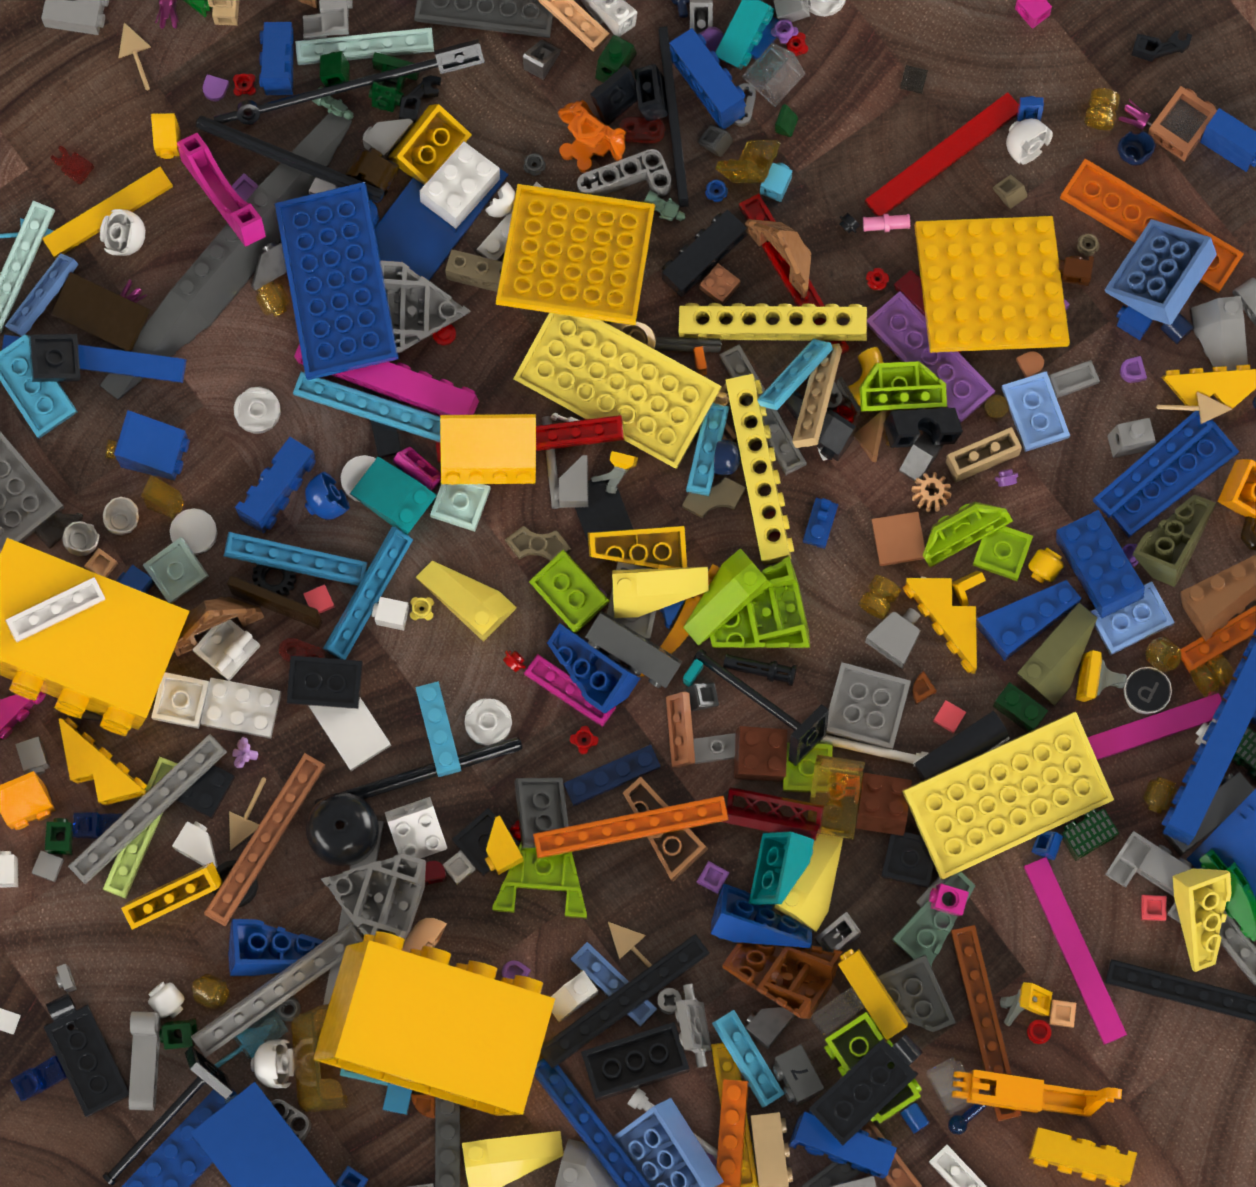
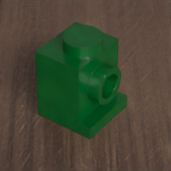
M54 818L53 822L46 823L45 851L47 853L58 855L73 854L74 825L68 822V819ZM60 833L65 834V838L62 841L57 840V836Z
M196 1018L164 1023L159 1031L160 1041L164 1043V1049L194 1047L196 1044L191 1036L198 1032ZM177 1029H181L182 1037L177 1035Z

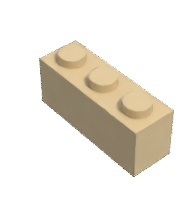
M1010 427L948 454L946 464L955 483L1019 456L1022 446L1013 428Z
M780 1112L751 1115L750 1122L758 1186L789 1187V1182H793L791 1167L786 1166V1158L790 1157L789 1144L783 1141V1133H787L786 1119L781 1118Z

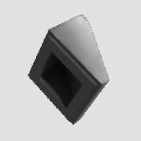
M710 125L698 143L716 156L722 157L733 143V139L728 131Z
M715 683L693 684L686 689V692L690 694L691 711L719 706Z

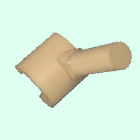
M726 383L714 400V403L726 406L729 402Z

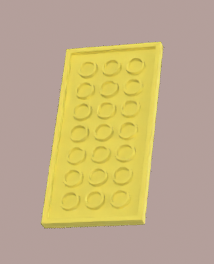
M555 313L548 314L513 378L585 419L621 415L624 440L675 469L681 463L722 388L717 383L602 320Z
M1076 712L1063 716L902 790L935 868L942 880L1114 800Z

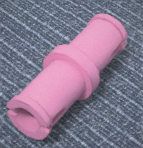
M883 214V216L863 217L864 232L878 230L889 232L893 229H910L909 214L893 216Z

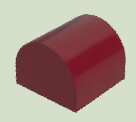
M429 861L426 863L425 886L447 880L446 871L440 862Z

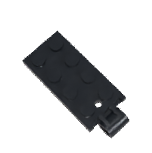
M69 993L47 1003V1009L54 1022L44 1025V1029L85 1117L87 1118L128 1098L129 1090L89 1005L87 1004L83 1008L76 1010ZM70 1025H74L72 1031L69 1030Z
M907 1034L892 1047L883 1038L822 1095L809 1110L843 1146L918 1075L909 1065L923 1053L922 1050ZM889 1062L894 1063L895 1067L893 1069L887 1067Z

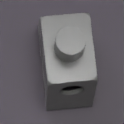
M1150 418L1118 424L1107 436L1113 458L1149 451L1156 445Z
M909 608L903 617L893 611L868 634L865 643L902 669L920 635L921 630L914 626L920 618V614L912 608Z

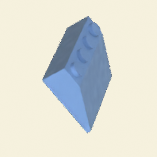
M1151 219L1105 288V292L1146 317L1171 325L1217 255L1211 237Z
M672 1098L653 1106L613 1136L651 1187H717L724 1182Z

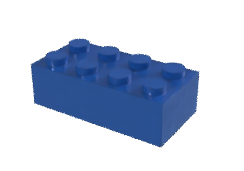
M691 28L669 42L672 63L721 129H726L734 124L735 121L745 117L746 104L744 102L745 94L740 86L735 87L731 81L733 79L730 72L726 68L722 69L719 65L718 56L713 50H708L706 40L701 33L697 34Z
M1099 510L1056 530L1058 546L1101 619L1144 598L1145 587Z

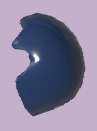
M1130 131L1119 140L1117 150L1124 162L1137 166L1142 165L1151 158L1156 145L1153 137L1147 132L1142 131L1139 134H1133Z
M732 440L718 441L714 455V472L718 475H731L739 468L741 463L739 446Z

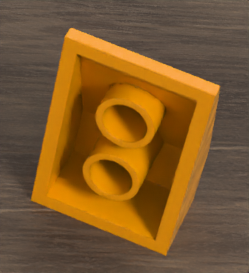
M1238 459L1232 467L1217 502L1242 516L1256 519V462L1252 459Z
M34 771L0 785V813L10 829H23L29 825L28 822L35 819L38 821L47 819L51 816L52 812L56 811L46 785Z

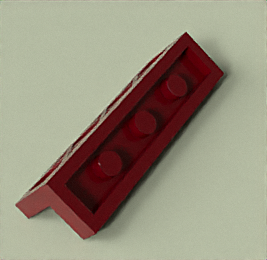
M730 787L726 808L728 821L723 822L774 833L794 832L816 841L821 833L824 806ZM734 795L743 797L748 805L743 808L733 806ZM760 800L766 801L772 809L768 812H761L755 804ZM783 805L790 806L795 814L791 817L783 816L779 808ZM806 810L816 811V822L807 821L802 813Z

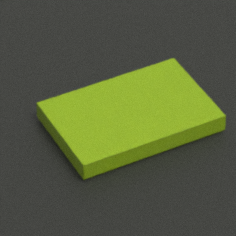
M565 550L557 554L529 581L574 633H577L610 602Z

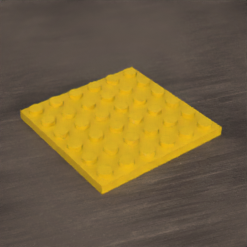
M517 184L496 305L636 325L655 204Z
M1053 216L915 222L930 353L1069 346L1070 340Z

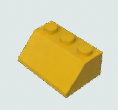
M439 104L429 105L388 158L397 163L404 173L425 185L463 141L467 142L472 134Z

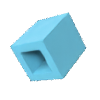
M771 162L760 185V194L781 202L792 179V170L783 163L775 164Z

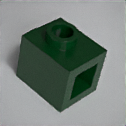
M342 51L320 55V79L325 87L349 81L350 64Z

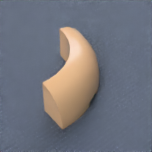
M425 918L418 921L405 939L402 951L410 952V949L422 950L423 946L435 947L440 941L447 923L435 918Z

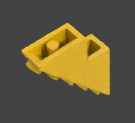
M1236 365V370L1227 371V366L1212 367L1213 372H1203V368L1189 369L1187 374H1180V370H1166V375L1161 377L1185 406H1198L1196 392H1199L1209 398L1214 395L1220 403L1233 409L1256 389V369H1250V365Z
M906 578L905 586L903 587L906 595L910 599L914 598L919 604L917 608L924 617L928 616L933 622L931 624L932 628L939 636L943 635L948 641L946 643L948 649L954 655L956 653L962 659L961 665L966 672L975 674L977 669L976 606H952V578Z
M69 717L65 720L59 718L71 781L78 784L94 780L98 802L105 806L141 797L148 792L145 789L147 784L137 776L135 779L129 776L130 770L121 762L117 764L111 760L113 755L104 747L98 749L94 745L96 740L86 732L81 734L77 730L78 724Z

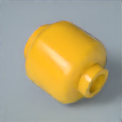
M1047 547L1045 550L1038 549L1028 564L1029 570L1033 572L1031 577L1042 584L1045 580L1054 582L1064 566L1061 561L1062 556Z

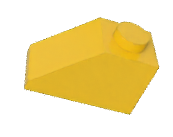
M175 113L151 114L153 144L156 155L164 159L180 156L177 142L180 141V127Z
M500 815L494 820L486 847L488 857L485 858L490 871L496 870L498 875L524 861Z

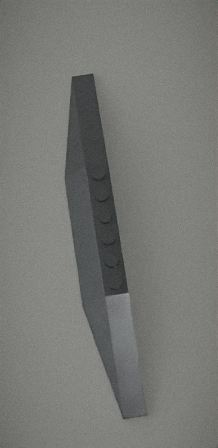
M329 113L292 153L326 167L329 166L337 147L340 146L349 130L352 120ZM280 163L246 201L251 203L261 216L266 237L245 247L227 223L171 289L144 325L132 352L173 357L176 351L186 343L189 344L194 340L195 336L202 330L210 327L254 275L259 255L264 252L262 248L273 241L276 245L281 242L275 203L310 195L309 189L316 177ZM109 373L100 384V387L119 400L137 386L143 378Z

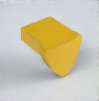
M976 570L952 582V588L961 606L969 605L965 591L986 581L982 572Z

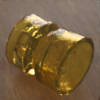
M1093 89L1089 100L1090 108L1087 109L1084 121L1085 124L1098 130L1113 129L1116 119L1115 111L1118 110L1120 95L1109 89Z
M875 575L868 586L870 591L863 594L858 605L870 615L879 619H885L891 609L890 603L896 601L901 593V589L891 580Z
M1222 654L1209 659L1207 665L1201 664L1190 672L1195 685L1205 697L1217 692L1220 685L1225 687L1230 684L1232 679L1236 680L1233 677L1234 671L1230 663Z

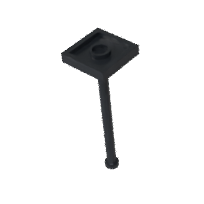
M700 649L695 654L693 660L698 659L703 665L794 730L790 736L788 761L795 766L827 735L829 709L822 704L801 724L707 656L706 651Z
M190 1046L185 1052V1056L190 1070L197 1075V1078L111 1171L103 1174L102 1177L110 1185L113 1186L117 1182V1177L204 1084L211 1086L225 1099L232 1094L233 1091L228 1076L194 1047Z

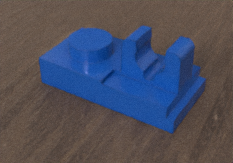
M1020 97L1016 121L1020 122L1031 118L1041 121L1044 107L1043 97Z
M824 498L815 499L803 543L826 548L839 504Z

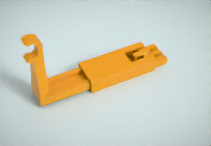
M972 1070L969 1073L953 1072V1077L962 1079V1082L953 1081L952 1087L960 1088L962 1091H952V1097L967 1099V1103L1033 1113L1044 1110L1089 1117L1106 1102L1114 1103V1099H1121L1122 1089L1108 1087L1098 1091L1080 1090L1044 1084V1080L981 1070ZM990 1085L996 1086L994 1088L995 1096L979 1094V1089L989 1091Z

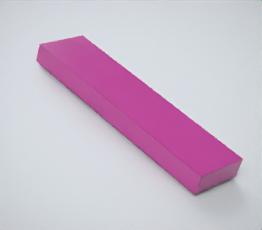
M539 654L536 655L524 672L525 676L601 727L605 725L616 709L615 706L607 713H602L584 699L582 692L572 681L570 675Z

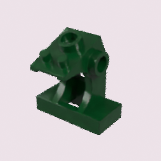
M374 52L372 58L373 69L380 70L381 72L415 64ZM420 72L387 80V82L397 84L395 88L385 86L386 81L373 82L369 92V98H372V107L394 112L396 106H401V100L404 96L402 89L406 78L417 81Z

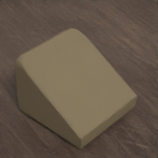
M1011 174L993 187L996 194L1010 209L1027 198L1024 185Z

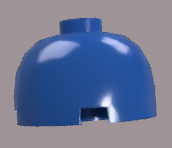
M326 472L318 474L309 481L305 490L307 501L305 507L311 515L316 514L322 519L330 520L343 515L350 506L343 490H337L334 486L337 482Z

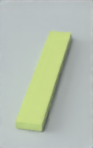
M159 757L146 790L149 791L178 763ZM162 814L117 855L103 887L104 891L125 899L127 898Z

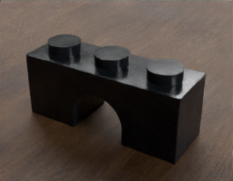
M918 408L906 411L897 409L891 411L883 423L891 448L912 447L920 435L919 430L926 432L931 437L933 445L955 444L963 432L955 408Z

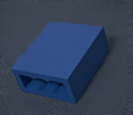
M1219 108L1207 124L1200 143L1245 172L1248 171L1250 166L1255 168L1256 131Z

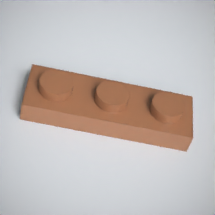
M680 692L666 697L672 767L677 768L695 763L690 694L688 692Z

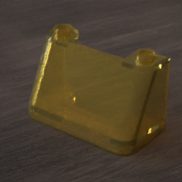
M329 1004L320 1005L296 1016L291 1023L297 1101L301 1109L306 1112L348 1109L347 1096L343 1095L340 1083L334 1079H321L320 1062L313 1060Z

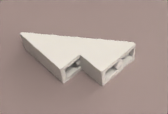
M580 0L599 24L604 22L610 31L618 37L632 29L636 24L637 11L624 0Z

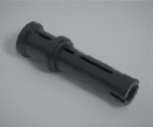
M726 654L723 665L725 669L767 677L769 682L776 680L788 683L789 686H793L797 665L790 667L778 664L777 661L766 663ZM738 663L746 664V665H751V666H755V667H758V668L755 669V668H750V667H746V666H741V665H738ZM778 672L788 673V675L778 674Z

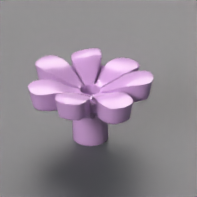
M242 737L237 743L238 749H233L232 756L237 757L234 761V766L236 768H243L245 762H249V759L257 760L258 752L250 750L247 738Z

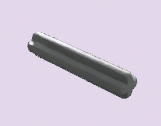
M655 337V350L694 352L695 347L703 346L704 352H721V339Z

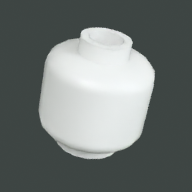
M161 982L148 994L150 996L148 1004L159 1014L160 1018H166L169 1015L171 1018H174L183 1010L181 1005L185 997L173 983L165 984Z

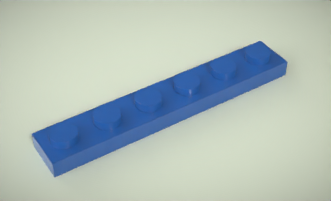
M1194 411L1093 499V502L1108 518L1111 517L1207 434L1214 425L1210 421L1201 424L1199 411Z

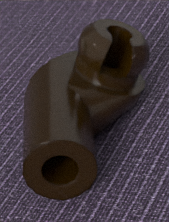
M1245 517L1241 540L1250 550L1256 551V533L1254 532L1256 519Z

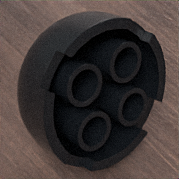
M351 793L328 795L318 801L308 815L306 822L308 843L314 853L328 864L337 866L355 865L366 859L377 844L379 835L377 816L372 807L357 795ZM341 822L345 823V826L339 830L336 828V824Z

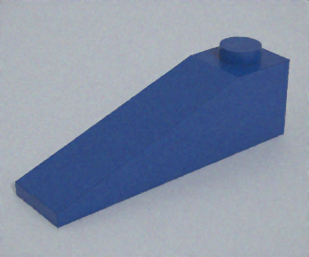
M559 623L547 644L559 662L564 665L570 674V678L582 692L584 699L602 713H607L629 697L639 682L640 677L621 663L611 659L603 651L595 649L587 643L588 641Z
M723 883L712 916V935L720 939L739 943L811 947L812 929L788 915H778L771 910L772 906L769 904L764 906L749 904L750 893Z
M232 919L228 951L230 976H258L281 973L324 941L304 934H293L279 926L274 928L256 919Z

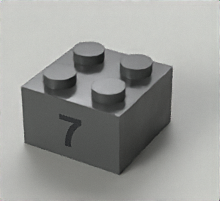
M801 1044L775 1057L772 1071L778 1082L782 1080L786 1087H784L783 1092L789 1103L794 1102L797 1107L823 1093L824 1087Z

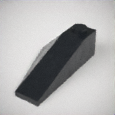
M794 391L783 404L798 421L804 397L797 391ZM829 410L825 414L818 445H816L821 450L820 453L829 460L835 459L839 461L854 440L856 426L839 414Z

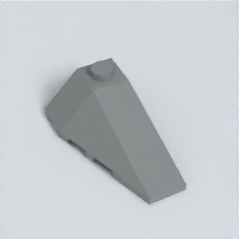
M1241 296L1217 298L1192 307L1190 310L1194 333L1199 338L1204 348V353L1209 358L1212 366H1227V371L1236 370V365H1248Z

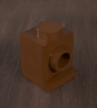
M1080 256L1065 257V260H1060L1061 281L1089 286L1094 257L1089 256L1088 260H1084Z

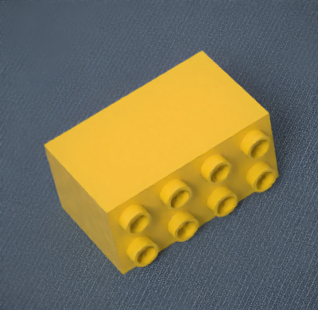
M7 538L0 553V676L12 680L9 690L21 697L37 700L41 691L58 698L54 707L56 710L76 718H82L85 710H89L103 716L100 727L112 733L127 736L131 728L139 730L147 718L189 611ZM95 577L105 597V601L16 643L5 622L6 619Z
M376 931L375 936L364 934L362 942L346 946L313 1060L495 1116L523 1115L555 998L541 994L543 982L521 975H515L514 979L502 977L501 981L495 980L496 967L469 960L468 965L456 963V966L453 967L448 965L451 953L434 947L423 946L422 950L410 949V952L402 951L404 938L381 931Z

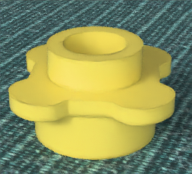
M414 597L411 599L412 612L410 617L412 620L420 618L429 621L433 618L432 606L434 601L432 598Z

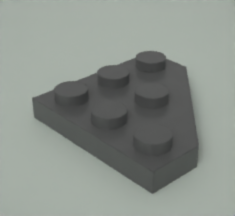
M926 955L877 976L908 1023L915 1024L931 1032L956 1023Z

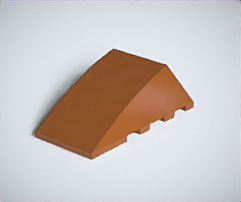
M738 942L723 963V968L797 1017L810 1019L832 985L843 951L834 950L832 953L822 951V947L812 946L810 949Z

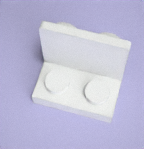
M430 797L385 812L398 854L403 853L420 859L447 849Z

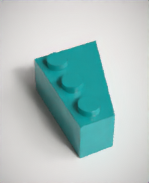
M742 0L715 52L718 58L739 69H742L743 66L746 67L752 57L750 53L754 46L759 44L762 33L771 21L775 9L760 0Z

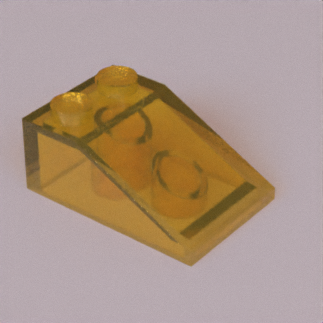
M817 755L810 803L824 806L820 834L854 839L865 762ZM809 810L807 821L816 822L817 812Z

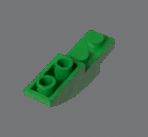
M1210 849L1199 859L1202 869L1227 870L1230 872L1232 894L1230 901L1226 902L1225 912L1230 918L1238 922L1241 932L1254 942L1256 940V898L1236 863L1234 862L1229 867H1226L1213 849Z

